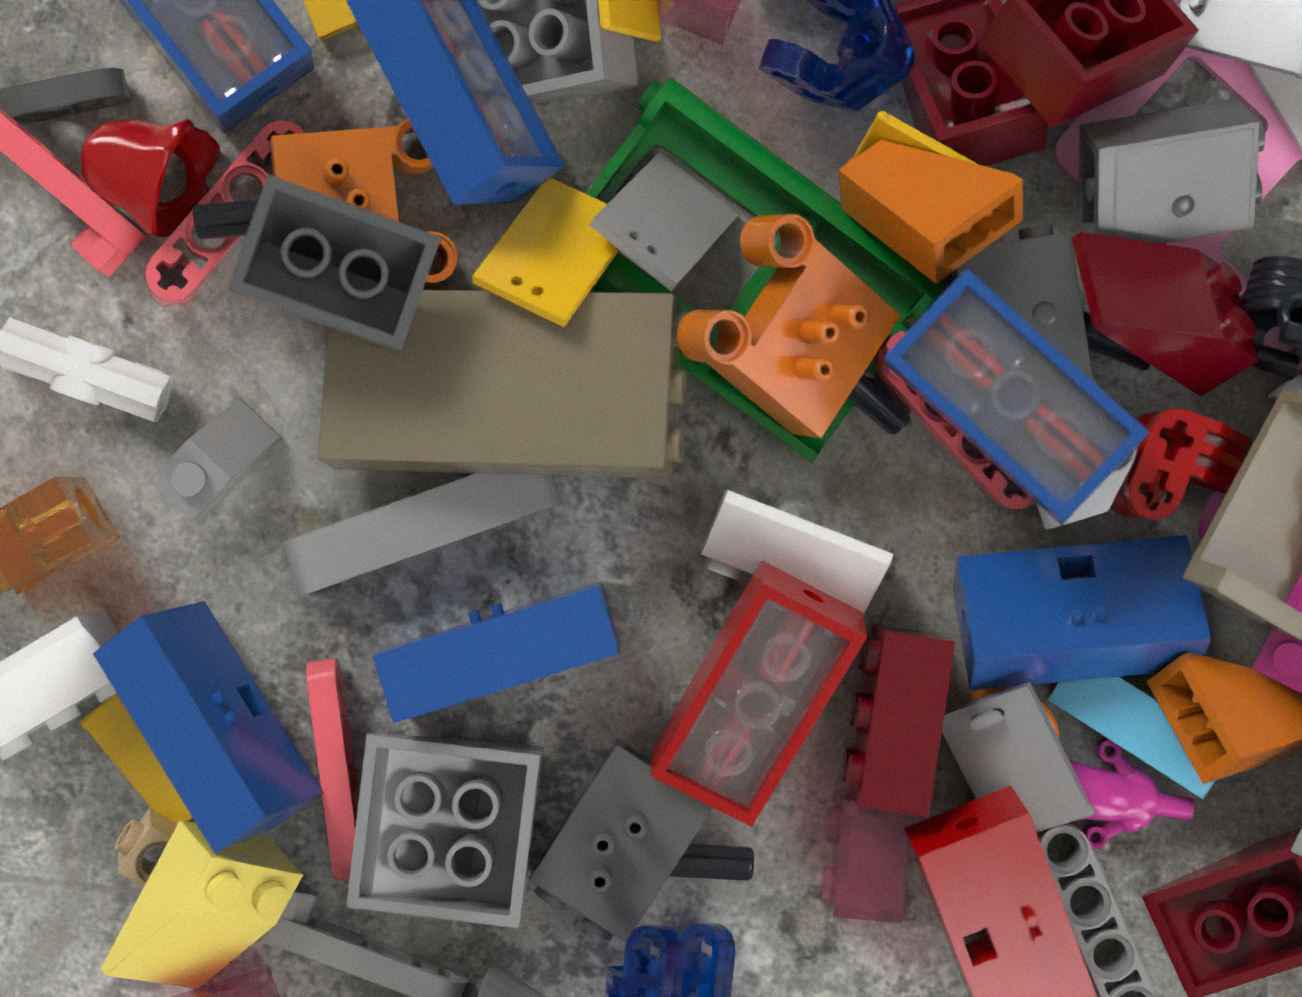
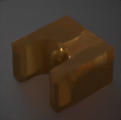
M55 476L0 508V596L12 589L15 590L17 595L23 594L120 538L85 477Z

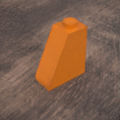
M883 139L863 153L853 156L843 167L838 169L842 210L936 284L1023 221V180L1013 173Z
M1189 652L1179 656L1147 681L1203 784L1292 757L1302 750V694L1253 668Z

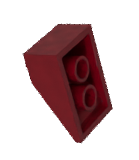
M908 0L882 8V18L916 130L982 166H989L1045 149L1048 123L979 43L1003 6L1000 0Z
M1079 232L1071 238L1093 327L1200 397L1259 362L1252 341V337L1256 334L1255 327L1247 313L1243 310L1238 295L1242 291V285L1235 271L1227 263L1221 262L1218 264L1200 250L1087 232Z
M1302 827L1260 841L1144 893L1142 899L1187 997H1204L1302 966V856L1290 851Z

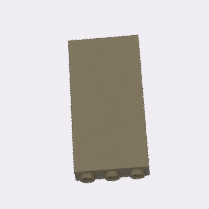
M422 290L400 352L328 328L318 459L331 468L338 470L672 478L673 462H682L684 451L683 428L675 427L676 404H685L687 394L686 370L678 369L679 345L677 342V329L681 320L688 312H681V307L674 294L589 292L566 326L562 327L490 291Z

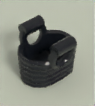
M1265 256L1253 262L1252 271H1250L1249 281H1247L1246 291H1244V297L1241 302L1243 310L1251 319L1256 331L1252 341L1259 362L1251 367L1293 378L1299 364L1302 362V259L1289 256ZM1279 327V342L1294 346V352L1290 353L1263 345L1266 333L1271 328Z

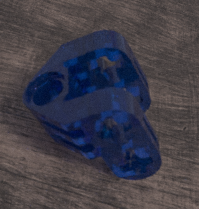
M805 0L823 14L847 24L837 51L839 57L838 65L826 62L804 47L780 39H768L759 64L760 71L805 99L857 112L909 74L914 64L915 52L897 7L890 0Z
M719 923L692 924L681 935L675 928L668 925L639 926L628 937L625 947L624 965L608 966L605 997H731L736 954L732 933L726 926ZM703 941L708 946H712L711 957L706 952H702ZM651 943L655 948L660 949L659 960L655 955L650 954Z

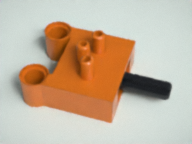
M408 118L398 126L271 136L270 141L274 177L398 222L393 165L406 175L413 176L427 173L433 168L429 157L417 160L409 157L403 151L402 138L406 134L415 133ZM259 200L196 205L193 209V220L197 238L212 239L246 236ZM428 231V233L441 237L437 250L443 257V269L438 274H428L423 288H432L440 285L453 273L457 266L458 254L455 245L447 236L440 232Z
M793 214L759 215L751 218L744 225L740 235V247L744 257L756 267H774L777 269L745 317L735 311L696 309L689 312L681 320L677 329V342L682 353L693 361L706 362L791 434L822 438L846 399L852 402L889 434H897L911 420L909 416L911 412L910 407L870 374L866 368L901 315L815 239L813 229L806 219ZM776 230L781 238L778 252H776L773 244ZM715 324L718 330V341L716 346L712 348L709 336L712 326Z

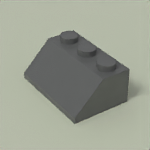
M268 174L228 290L235 295L400 352L441 237Z

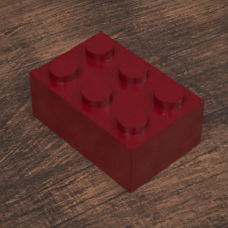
M1006 0L979 43L1023 93L1035 110L1051 128H1054L1163 76L1199 29L1173 0Z
M873 624L872 636H867L859 650L858 669H862L863 674H866L863 693L854 691L850 708L849 725L854 726V730L857 732L855 749L845 748L841 768V782H846V789L858 807L929 817L955 641L937 633Z

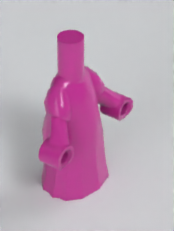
M1101 738L1097 741L1095 754L1101 760L1112 763L1117 772L1069 759L1090 803L1095 808L1094 815L1083 819L1109 821L1101 826L1090 823L1083 827L1082 832L1089 840L1092 849L1102 848L1108 839L1123 831L1128 833L1142 829L1150 823L1155 815L1184 820L1192 818L1194 811L1193 798L1159 793L1156 783L1151 776L1141 768L1134 767L1122 753L1121 747L1107 738ZM1110 745L1111 751L1105 755L1104 749ZM1097 832L1096 839L1091 841V834Z

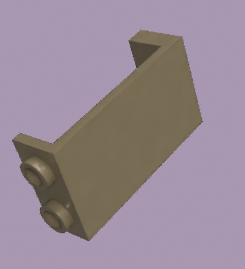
M1282 389L1182 578L1262 625L1302 640V613L1286 604L1302 574V393Z

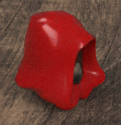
M138 118L109 121L94 128L84 140L80 156L81 174L89 187L97 195L131 213L146 233L160 238L170 237L210 190L205 180L220 155V145L210 136L208 131L195 127L190 119L170 124L154 123ZM173 153L185 163L187 189L174 200L162 203L159 202L160 189L168 162Z

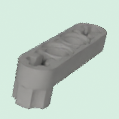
M301 882L296 887L277 924L259 938L276 947L409 997H463L469 983L468 978L451 968L313 917L312 913L317 903L319 892Z

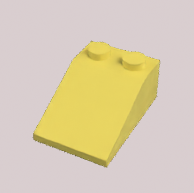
M180 820L100 969L105 976L199 989L277 924L303 874L269 838L255 836L215 854L196 823Z

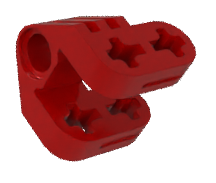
M1174 408L1160 412L1154 411L1140 414L1135 420L1149 433L1137 446L1135 459L1123 481L1125 484L1123 494L1120 493L1119 489L1110 507L1115 513L1123 517L1157 520L1166 518L1176 511L1182 501L1188 483L1227 494L1247 456L1252 439L1224 423L1186 409ZM1139 486L1142 491L1147 493V497H1145L1143 494L1138 493ZM1164 492L1167 493L1164 503H1160Z

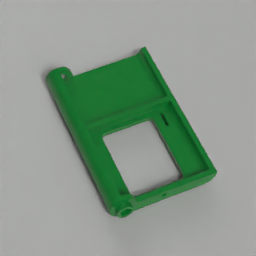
M672 77L664 84L655 79L646 89L636 105V108L643 112L638 124L585 193L608 204L648 151L654 147H661L755 217L759 215L793 214L806 219L813 229L815 239L901 315L888 335L900 331L908 332L923 316L947 282L944 279L937 284L845 213L842 210L841 202ZM776 230L777 243L774 247L776 252H778L780 248L781 238L779 232ZM619 252L590 291L593 293L674 294ZM758 267L726 311H735L745 317L777 268ZM674 294L681 307V312L689 313L696 310ZM715 324L712 326L709 336L712 348L716 346L718 341V330ZM679 348L678 365L810 463L814 462L824 445L854 406L852 402L846 399L822 438L794 435L706 362H697L687 358ZM872 359L866 370L875 377L877 372L874 369Z

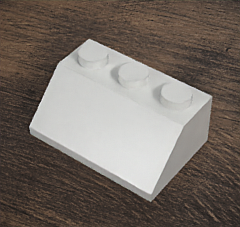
M724 490L700 551L701 555L711 558L707 569L738 581L742 571L754 574L763 560L863 612V615L894 555L729 490Z
M106 610L76 616L0 662V759L2 761L33 744L28 734L46 724L49 730L53 732L82 715L77 705L93 695L102 703L117 694L93 655L96 650L119 633Z

